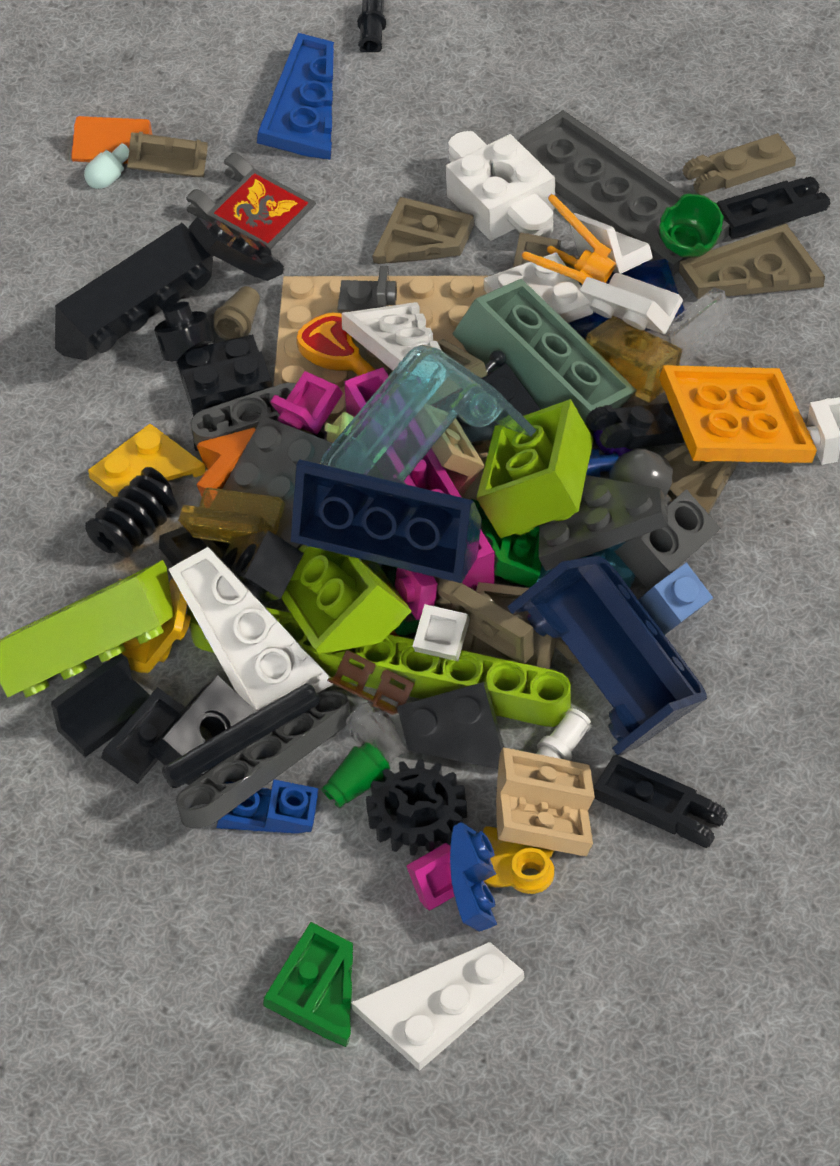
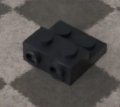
M253 334L189 349L176 361L193 417L196 413L200 412V409H208L272 387V380L262 352L258 350Z

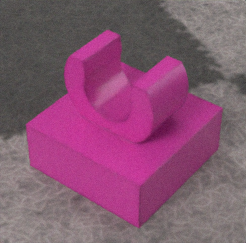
M447 843L406 865L418 898L429 911L455 897L450 868L451 846Z

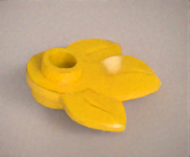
M490 826L483 828V833L489 839L495 856L490 858L496 872V875L483 881L486 885L495 888L512 886L517 891L526 894L542 892L551 885L554 879V865L550 858L554 850L498 840L497 828ZM532 868L539 873L536 875H525L523 871Z

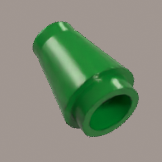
M365 742L360 747L354 746L321 790L329 800L334 799L335 805L340 809L344 804L370 790L372 781L383 782L382 771L384 769L390 770V766L373 745Z

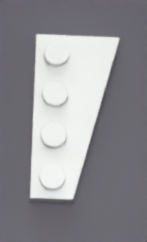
M209 547L168 569L235 691L256 711L261 710L306 683L311 684L316 693L333 685V683L327 681L331 677Z

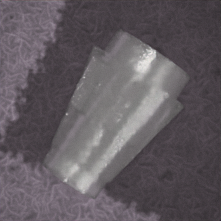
M367 701L358 706L348 716L346 725L350 729L349 736L360 745H363L365 742L373 745L386 759L390 768L395 766V761L401 762L408 757L409 750L405 747V743L389 714L372 706L373 703Z

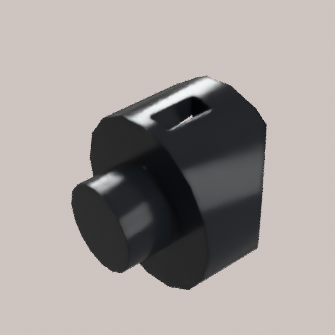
M185 301L165 307L163 309L165 320L155 326L154 329L162 357L166 361H178L189 348L199 342L216 343L207 314L202 311L192 312L189 302Z

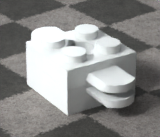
M463 131L451 137L448 142L450 163L446 165L447 197L463 213L474 216L475 226L490 241L514 229L519 233L548 238L553 232V210L555 209L548 200V197L551 194L555 195V177L511 134L488 145L473 131Z

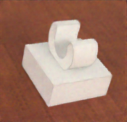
M424 604L413 642L414 651L458 661L470 622L468 614Z

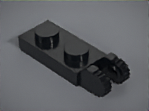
M810 176L790 182L786 180L718 201L716 204L724 216L723 220L730 224L729 236L733 239L803 216L806 217L826 211L831 203L825 193H818L820 184L814 177Z
M197 216L190 224L189 230L207 253L263 281H269L284 274L283 271L285 269L282 263L272 256V251L262 242H253L244 234L236 237L224 224L217 220L211 224Z
M669 403L612 408L611 405L600 406L594 410L592 409L585 420L590 430L603 431L599 439L606 449H611L612 447L613 449L624 447L636 449L685 442Z
M613 755L593 786L594 799L674 835L678 833L680 837L705 848L710 847L714 841V833L708 826L687 817L689 811L694 816L719 827L720 825L723 826L728 817L727 811H725L721 804L719 805L717 802L697 794V790L618 755Z

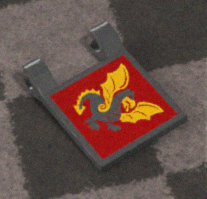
M231 153L224 160V164L229 166L224 174L239 183L217 204L199 189H194L186 197V200L191 202L187 207L188 213L213 223L217 220L224 224L233 234L237 236L244 234L253 242H262L270 250L316 205L315 201L254 169L237 153Z

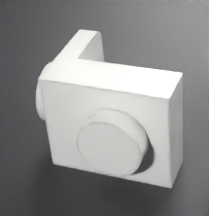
M840 397L810 402L806 427L817 449L816 453L821 465L838 462L840 452Z

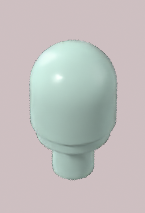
M121 143L112 153L108 150H105L103 153L100 152L87 164L84 170L87 184L92 188L102 189L116 181L121 176V172L124 171L122 163L128 159L129 148Z

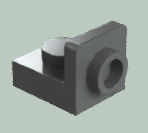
M380 266L378 281L341 280L338 313L342 314L344 312L396 305L397 282L389 280V266Z

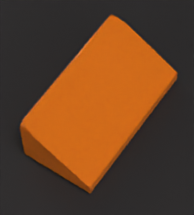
M78 116L74 124L71 159L77 162H90L100 152L103 153L105 150H108L112 153L121 143L129 148L131 132H143V134L153 135L151 122L148 119Z

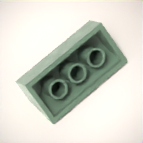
M522 279L476 298L452 333L463 344L465 350L483 361L484 365L490 361L489 357L493 351H502L506 357L505 363H507L540 409L571 399L585 425L586 416H588L592 409L594 410L596 407H603L605 405H611L612 408H621L637 391ZM495 367V368L491 371V373L494 372L495 370H497V369L500 368V367ZM586 425V427L588 428L590 434H592L593 431L590 430V428Z

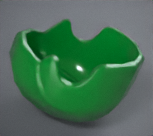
M690 193L683 194L677 203L670 208L666 207L660 218L659 237L668 250L682 258L700 257L716 245L722 231L724 216L718 205L706 196Z

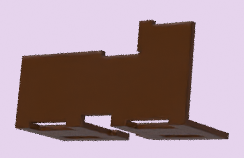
M346 650L335 676L328 678L327 681L372 702V706L391 715L398 714L397 707L382 700V695L398 702L397 706L406 704L415 683L386 669L382 672L380 677L382 680L375 696L363 691L369 675L373 674L375 670V663ZM350 658L364 664V669L362 670L348 663ZM344 675L358 682L357 687L342 680V676ZM391 678L406 685L405 689L403 690L389 683Z

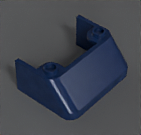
M601 556L562 561L507 606L512 614L528 611L527 619L539 635L544 637L548 634L553 638L561 637L612 705L613 709L609 712L611 723L608 724V728L613 737L619 742L612 747L617 755L638 748L707 699V694L700 681L618 572Z

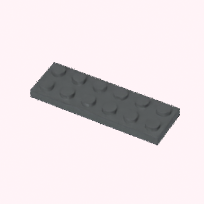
M564 110L517 140L555 177V192L594 220L612 226L616 232L648 243L653 262L672 275L679 272L680 261L688 258H682L666 248L659 237V224L666 207L670 208L685 193ZM724 220L716 245L729 236L730 224Z

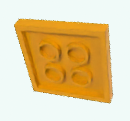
M663 365L659 379L693 461H735L746 463L813 462L817 449L780 368Z

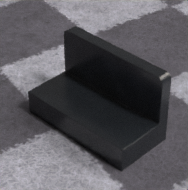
M120 653L51 702L57 731L86 757L116 736L150 694L132 678L128 658Z

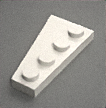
M417 302L342 313V329L407 383L422 385L429 383L431 378L446 376V358L438 342L433 341L431 328H426V318L423 313L420 314V306Z

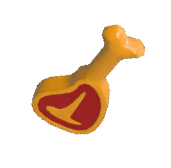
M331 312L315 317L298 331L297 348L300 354L313 364L329 370L353 371L358 376L376 370L362 358L359 348L353 342L354 338L342 329L341 313Z

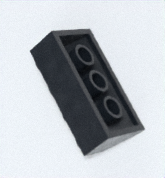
M183 223L178 224L55 305V349L63 356L88 360L98 352H107L119 338L130 331L136 332L141 329L149 318L165 307L177 303L182 296L191 290H199L204 287L212 276L213 255L207 253Z

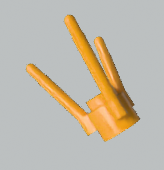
M549 195L548 200L588 242L594 249V252L586 249L580 258L577 259L553 246L547 247L549 254L557 253L563 262L574 267V269L529 252H523L522 258L575 279L581 284L584 283L586 277L606 283L617 264L608 258L612 250L600 243L555 195Z

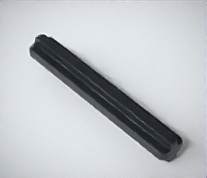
M309 683L296 688L165 765L162 769L164 778L172 788L184 785L317 706L320 702L318 694Z

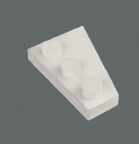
M488 942L351 1002L352 1010L420 1071L524 979V971L491 942Z

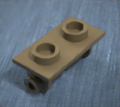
M131 132L127 168L190 177H204L208 142H201L199 139L193 141L143 134V132Z

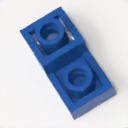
M274 779L271 789L261 788L219 819L216 828L282 833L311 832L319 788ZM228 781V782H226L225 784H230V783H234V782Z
M460 822L453 826L451 838L450 868L453 892L462 922L480 932L497 925L491 908L495 907V900L490 889L483 882L496 875L490 860L495 854L489 839L482 831L476 832Z

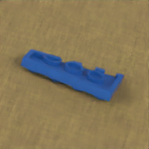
M302 33L297 34L258 130V144L303 156L331 159L334 42Z

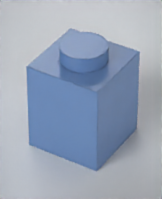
M686 562L653 586L638 600L665 635L713 599V596Z

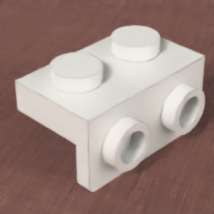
M615 273L609 284L586 277L579 290L591 302L590 309L606 318L615 316L636 329L645 330V328L662 334H666L683 302V299L677 293L620 273Z

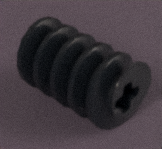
M145 467L141 471V475L136 476L130 481L129 486H125L118 492V497H113L107 503V507L101 508L95 514V518H91L85 523L88 537L101 550L107 553H118L128 558L133 553L131 544L137 547L141 546L144 543L143 534L151 536L156 531L154 523L163 525L167 521L166 513L173 515L178 511V504L173 497L171 485L160 472L152 467Z

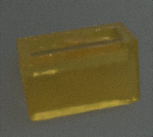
M206 488L200 506L183 505L178 521L194 538L230 543L232 538L266 530L276 535L285 502L280 497Z

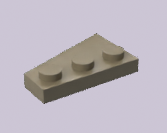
M787 224L713 249L703 256L680 261L679 265L680 275L697 299L824 287L825 275Z

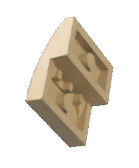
M503 747L499 757L496 795L498 840L587 857L593 845L588 810L595 798L590 765Z

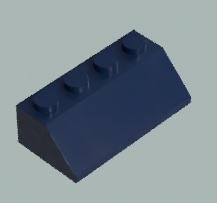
M299 459L296 464L290 542L458 583L463 582L477 559L482 519L473 500Z

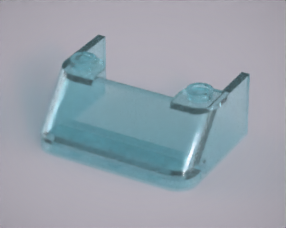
M419 345L408 352L328 448L320 464L406 484L404 480L457 416L461 417L467 424L475 427H485L495 420L503 427L530 437L536 432V429L493 386L440 349L428 345Z

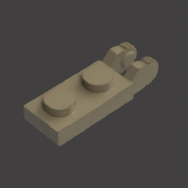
M777 133L710 155L709 157L705 155L697 156L695 159L692 158V160L685 163L682 171L686 179L696 178L693 185L694 190L697 194L702 195L723 187L727 189L795 166L796 157Z
M434 577L438 583L435 607L468 614L470 618L468 632L518 663L525 664L534 655L533 627L524 617L519 614H511L495 604L487 594L476 592L463 583Z

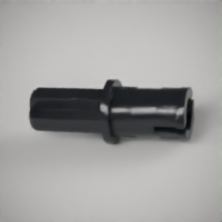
M362 0V13L357 19V25L360 29L358 46L361 52H380L382 49V30L386 28V18L383 15L384 0Z

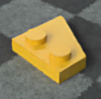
M148 424L88 470L90 479L113 497H118V492L125 486H129L130 481L136 476L141 475V471L145 467L154 468L167 481L190 474L193 477L201 476L205 472V464L152 424Z

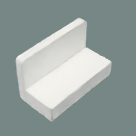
M574 213L600 243L612 250L608 258L617 263L613 271L614 273L622 274L653 259L648 243L616 232L610 225ZM570 224L578 255L581 256L586 249L594 252V249Z

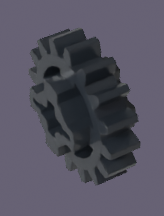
M418 759L415 768L411 769L408 768L404 761L399 762V772L394 774L392 771L384 769L382 771L383 783L372 781V795L366 796L369 828L376 829L377 840L380 843L391 838V847L394 852H397L403 845L409 846L410 855L415 856L418 846H425L426 850L431 852L435 849V842L437 841L450 845L453 826L460 822L463 823V818H467L468 812L464 785H457V778L454 772L442 776V764L438 762L429 770L425 769L423 759ZM443 798L445 799L447 805H444ZM386 808L390 809L392 815L397 816L395 821L389 816Z

